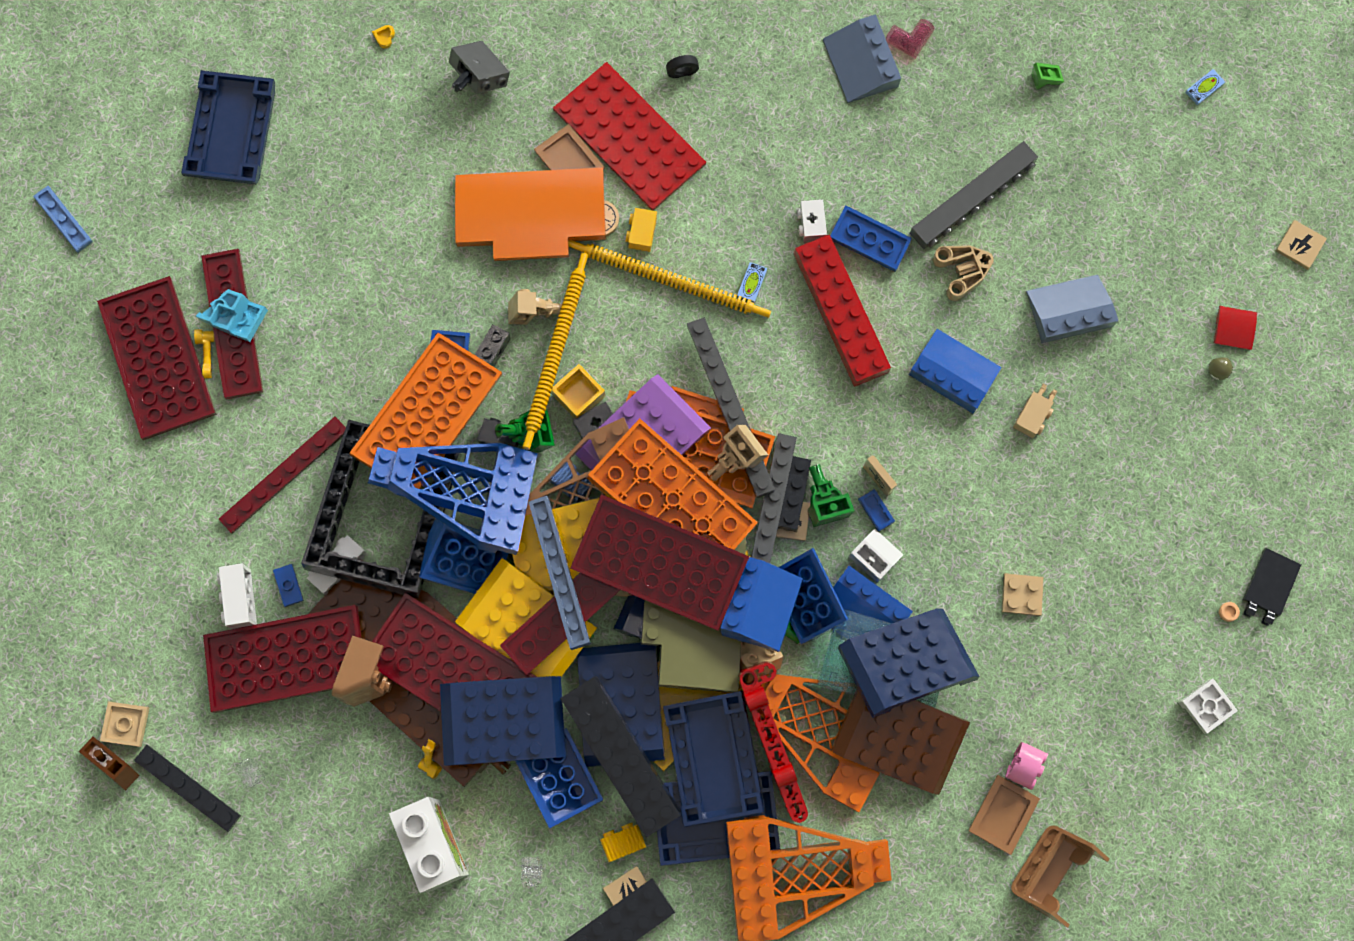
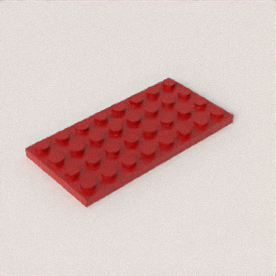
M608 62L604 63L553 107V110L562 120L574 129L579 137L652 211L706 165V161Z

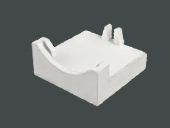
M1214 679L1206 681L1198 689L1178 702L1182 709H1186L1204 734L1209 733L1238 711Z

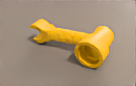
M195 329V344H203L202 374L204 378H212L211 342H215L214 332Z
M428 739L426 747H422L424 757L419 762L418 768L426 772L430 778L435 779L442 767L437 762L432 761L436 743Z

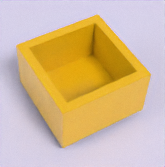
M580 364L555 384L551 391L555 399L574 419L590 411L606 397L605 390Z

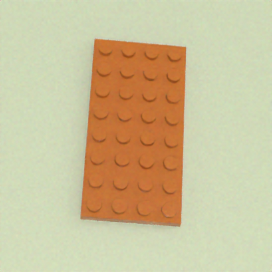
M437 333L350 451V456L372 468L377 447L397 452L398 448L452 445L500 379L502 372L442 334ZM433 454L441 457L445 456V454ZM424 465L417 468L421 475L428 472ZM414 473L412 474L411 480L417 478ZM420 482L414 484V487L421 489L423 486Z

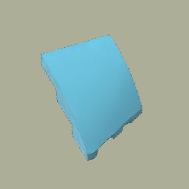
M228 289L218 299L210 303L211 307L203 313L199 312L196 317L223 332L251 342L268 309L265 306L250 302L243 294Z

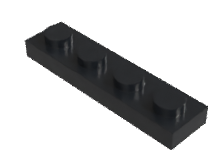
M796 456L792 458L778 524L779 529L797 532L809 467L811 465L810 459Z

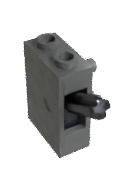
M483 41L451 48L449 63L460 75L452 84L455 92L462 91L467 84L475 94H484L487 91L507 87L509 70Z

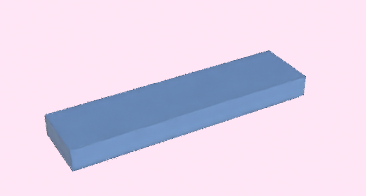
M49 186L33 196L77 253L93 242Z

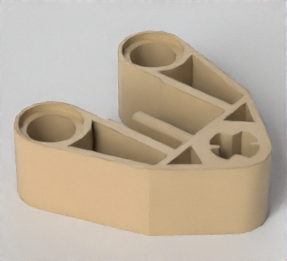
M970 245L942 246L936 250L933 256L935 266L943 268L971 260L956 266L957 275L962 276L975 271V273L963 276L950 283L946 294L951 301L960 300L982 283L994 261L991 253ZM938 255H944L946 260H941ZM952 288H957L960 291V293H954L952 291Z

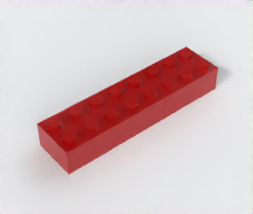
M830 234L796 247L794 257L853 386L856 387L888 374L891 366Z

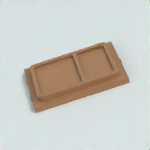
M569 124L534 149L550 170L605 169Z
M997 775L968 831L1012 855L1040 798Z

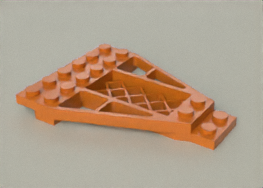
M776 674L773 680L761 684L769 701L772 716L774 717L775 713L777 714L778 721L774 719L777 729L780 728L809 744L811 750L805 761H803L779 732L784 746L823 794L859 813L880 772L845 759L830 751L832 748L831 740L836 739V736L830 738L827 726L837 724L838 729H840V723L843 720L839 721L836 711L846 715L848 710L840 706V701L847 688L857 689V686L855 684ZM803 683L842 687L843 690L837 701L832 702L803 686ZM791 685L797 688L795 690L788 691ZM799 691L802 702L791 705L788 694ZM802 692L810 695L814 699L804 701ZM786 696L788 706L779 708L782 700ZM816 701L819 712L808 715L805 704ZM819 701L831 708L822 711ZM803 705L806 716L795 718L792 707ZM789 708L792 720L781 722L778 711ZM758 709L760 717L763 719L764 713L761 709ZM833 710L836 722L825 724L822 713ZM820 714L823 725L812 728L809 717ZM807 718L810 729L799 732L796 721ZM793 722L795 730L789 728L784 724ZM824 728L827 739L816 742L813 730ZM806 732H811L813 740L805 737L802 734ZM828 741L830 750L819 743ZM815 749L838 761V765L826 787L821 784L807 767V763Z
M765 815L726 822L738 941L780 939L874 886V883L892 881L889 847L886 839L868 842L850 839L773 819ZM774 824L794 829L796 831L797 847L770 851L768 825ZM801 832L838 842L802 846ZM838 850H841L846 855L838 864L832 857ZM819 852L826 857L820 866L812 861ZM799 855L806 859V862L800 869L792 864ZM779 858H782L787 863L779 872L773 865ZM829 861H832L837 867L829 875L823 869ZM847 861H849V872L843 868ZM810 863L817 868L811 878L804 873ZM790 866L798 871L791 880L784 876V873ZM840 869L848 874L842 883L834 879ZM772 870L778 874L774 880ZM821 872L828 877L822 886L814 881ZM801 874L808 879L802 889L795 884ZM781 877L789 882L783 891L775 887ZM831 881H834L838 885L827 887ZM812 883L818 887L807 890ZM792 886L799 890L794 892H788ZM843 894L808 914V899ZM802 900L804 917L778 930L776 904L779 902Z

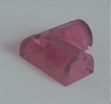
M920 19L911 33L894 24L886 36V41L916 59L935 28L926 19Z

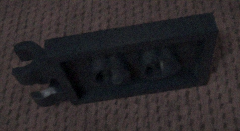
M1264 548L1243 597V600L1248 602L1243 615L1249 618L1254 616L1258 607L1265 610L1261 623L1266 626L1272 625L1275 616L1279 617L1282 614L1302 564L1268 548Z

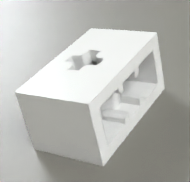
M823 200L801 201L800 208H797V219H801L799 237L803 236V242H811L827 236Z

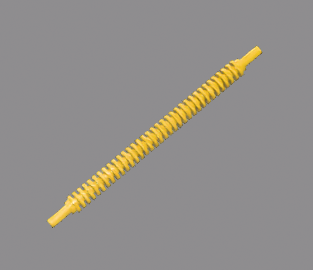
M573 240L568 241L570 248L588 254V258L592 256V259H596L598 262L600 259L601 263H604L606 260L605 264L609 265L610 263L612 267L615 263V268H618L619 265V269L622 270L624 267V271H627L629 268L628 272L632 273L633 271L635 275L638 271V276H641L643 273L642 277L645 278L647 275L649 280L652 276V281H655V278H657V283L661 280V284H664L666 281V286L669 283L672 288L675 285L674 289H678V286H680V291L683 288L684 292L689 290L688 294L694 291V296L697 293V297L703 295L702 299H705L707 296L708 301L712 298L711 302H715L716 299V304H719L720 301L722 306L726 303L725 307H728L730 304V308L733 309L735 306L734 310L736 311L739 307V312L745 309V314L753 312L767 318L770 317V310L754 305L750 299L747 302V298H743L742 301L741 296L736 299L737 295L734 294V297H732L733 293L727 296L728 292L725 291L723 294L722 289L720 292H718L719 288L713 291L714 287L711 286L709 289L710 285L708 284L706 287H704L705 283H702L700 286V282L697 281L695 284L696 280L694 279L691 283V278H688L686 281L687 277L684 276L681 279L682 275L680 274L677 278V273H674L673 276V272L670 271L668 274V270H665L663 273L664 269L660 268L659 270L657 266L654 270V265L650 267V264L647 263L645 266L643 261L640 265V260L636 262V259L633 258L631 261V257L627 258L626 255L622 258V254L619 253L618 255V252L613 254L612 250H604V247L599 249V246L596 245L595 247V244L584 245Z
M581 253L578 266L571 273L527 422L525 423L527 434L522 448L530 450L534 434L541 428L543 416L585 282L586 275L584 269L588 259V254Z

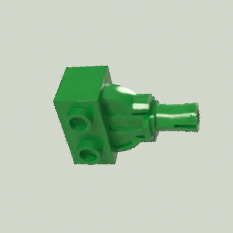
M546 409L543 416L541 428L534 434L530 450L527 451L539 453L555 446L548 409ZM529 411L519 415L517 419H512L509 421V424H497L495 431L501 432H496V435L514 438L512 439L513 442H518L523 446L527 434L525 423L527 422Z
M817 464L816 467L815 465L809 467L814 485L810 487L812 493L810 499L811 506L807 510L813 527L849 518L855 511L849 494L842 495L833 486L832 480L828 481L825 479L820 464Z

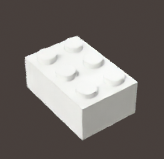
M243 563L219 567L217 582L218 585H221L219 601L220 604H223L224 612H221L222 623H225V626L230 629L256 625L257 619L251 569Z

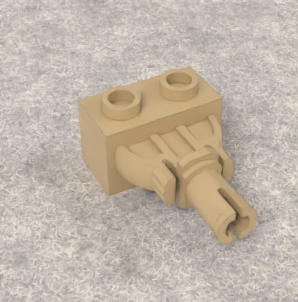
M520 289L508 302V324L527 325L534 316L544 315L546 318H549L552 314L559 315L562 304L553 303L551 299L536 298V292H530L529 289Z
M736 425L723 437L726 443L724 444L723 452L718 455V458L721 459L707 474L709 476L712 475L710 478L716 481L727 470L730 473H734L738 469L757 466L768 454L746 425Z
M741 641L739 672L764 661L772 663L776 670L781 668L783 661L781 652ZM765 666L763 672L758 673L757 669L754 670V672L756 673L757 678H760V674L765 673V675L769 674V671L772 670V668L769 669L767 666ZM746 673L743 676L746 683L752 682L753 675L751 673Z

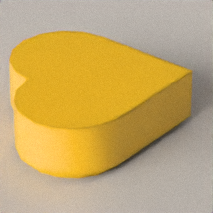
M385 25L372 31L381 48L386 49L391 46V39L395 36L392 26Z

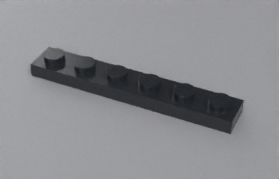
M148 744L145 745L134 759L141 767L227 832L232 829L241 817L238 812Z

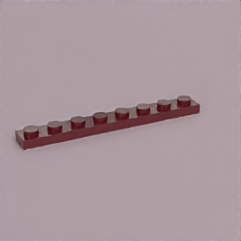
M334 416L219 518V521L233 534L343 436L346 427Z

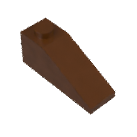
M93 736L79 750L85 758L125 791L140 776L125 761Z

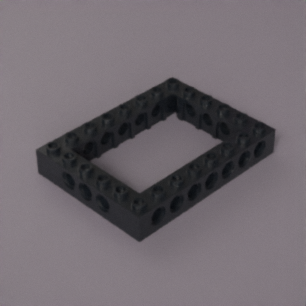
M348 419L301 564L304 570L402 595L407 593L411 597L419 599L424 579L420 578L419 574L428 535L435 521V517L424 509L421 520L417 523L418 530L415 539L411 542L412 549L409 559H406L404 575L401 574L398 568L393 566L389 568L377 565L376 562L369 563L358 560L357 557L350 558L331 551L360 462L350 456V451L370 426L369 424ZM445 454L444 458L460 462L462 454ZM443 471L437 473L440 480L447 478ZM451 482L444 484L448 491L452 489L453 484ZM439 487L433 489V492L436 494H444ZM433 505L441 512L445 513L446 508Z

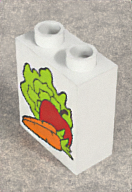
M426 797L389 813L420 893L434 891L469 875L440 800Z

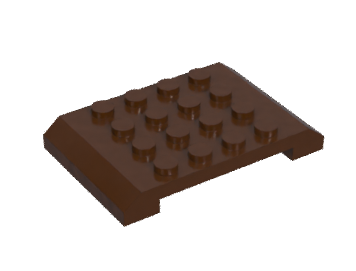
M857 688L831 751L857 764L932 794L939 795L970 722L918 700L897 706L888 713L872 718Z

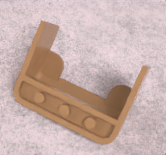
M352 636L333 685L332 696L347 705L355 707L383 696L386 692L389 693L393 681L381 674L377 666L384 646Z
M1049 826L1012 883L1011 889L1017 897L1033 908L1068 928L1070 924L1057 914L1060 903L1052 895L1072 863L1084 865L1090 860L1092 855L1106 862L1110 858L1094 844L1058 826Z

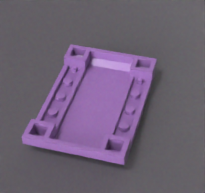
M658 374L642 386L599 427L601 428L624 417L630 429L640 418L681 455L711 430V427ZM591 439L575 454L590 470H593L600 462Z

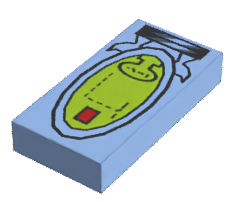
M1212 69L1187 89L1185 93L1196 105H1199L1224 85L1225 81Z
M750 262L737 297L741 296L742 299L747 298V301L750 299L751 302L755 303L767 268Z

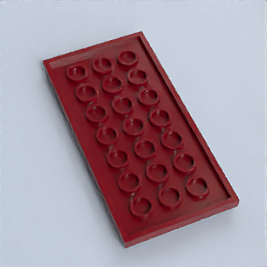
M170 276L97 301L142 440L217 415Z
M601 494L570 569L719 631L749 556Z
M407 593L403 595L372 641L384 646L377 663L378 671L440 712V684L537 677L531 672L526 675L515 662Z
M351 605L203 635L211 713L332 690L352 636L361 638L358 606Z

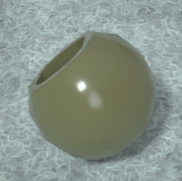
M1215 358L1209 363L1208 371L1214 379L1224 380L1232 374L1233 366L1228 358Z

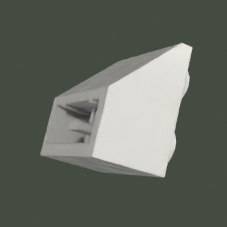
M874 529L851 552L849 558L878 583L903 554Z

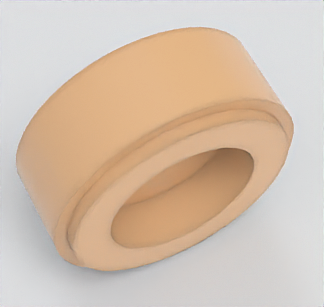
M1226 602L1220 606L1219 615L1224 621L1232 622L1239 617L1240 610L1235 603Z

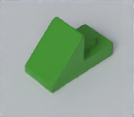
M1033 64L1032 77L1037 90L1047 84L1060 85L1064 82L1059 65Z

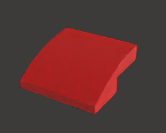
M1219 305L1213 343L1252 350L1257 312Z

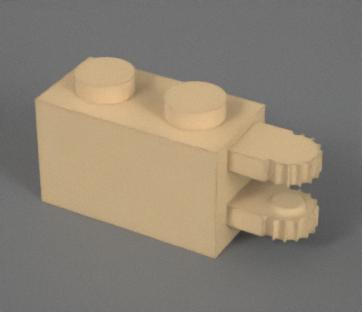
M1044 383L1038 393L1033 391L1013 426V428L1031 438H1034L1036 434L1040 435L1045 427L1042 423L1045 418L1049 419L1054 410L1051 407L1057 391L1053 389L1048 399L1043 397L1042 394L1047 387Z

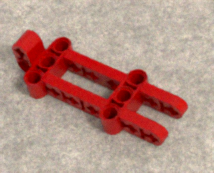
M764 661L741 670L739 673L741 691L746 705L751 712L770 763V770L780 790L786 809L793 821L801 823L807 819L808 810L799 789L795 771L788 759L770 711L766 693L761 685L773 680L777 671L772 663ZM765 666H767L769 669L772 668V670L769 671L770 675L766 676L765 673L760 674L759 676L761 679L758 680L754 670L757 669V672L761 673L764 671ZM746 673H751L753 675L752 682L744 683L743 676ZM758 709H761L763 711V719H760V713ZM764 727H768V729L770 730V738L767 737L766 729H764ZM775 751H778L779 760H776L774 756ZM787 785H790L792 788V793L788 794L789 791L786 787ZM794 803H796L799 807V812L797 813L793 805Z

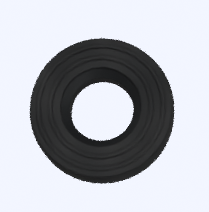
M693 55L678 56L666 64L667 74L671 78L690 76L699 70L698 60Z

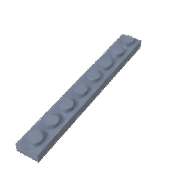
M544 496L529 501L569 647L571 650L589 645L591 644L549 498Z

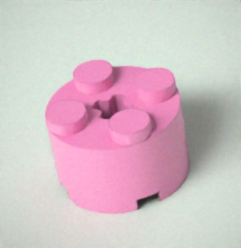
M1021 742L1015 750L1014 758L1011 765L1008 766L1005 777L1032 790L1037 780L1035 779L1036 776L1040 777L1043 773L1044 766L1041 764H1044L1048 754Z

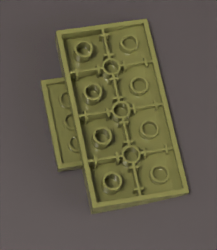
M746 537L735 548V551L745 554ZM644 600L641 645L661 646L658 687L738 692L741 641L722 636L721 626L719 631Z

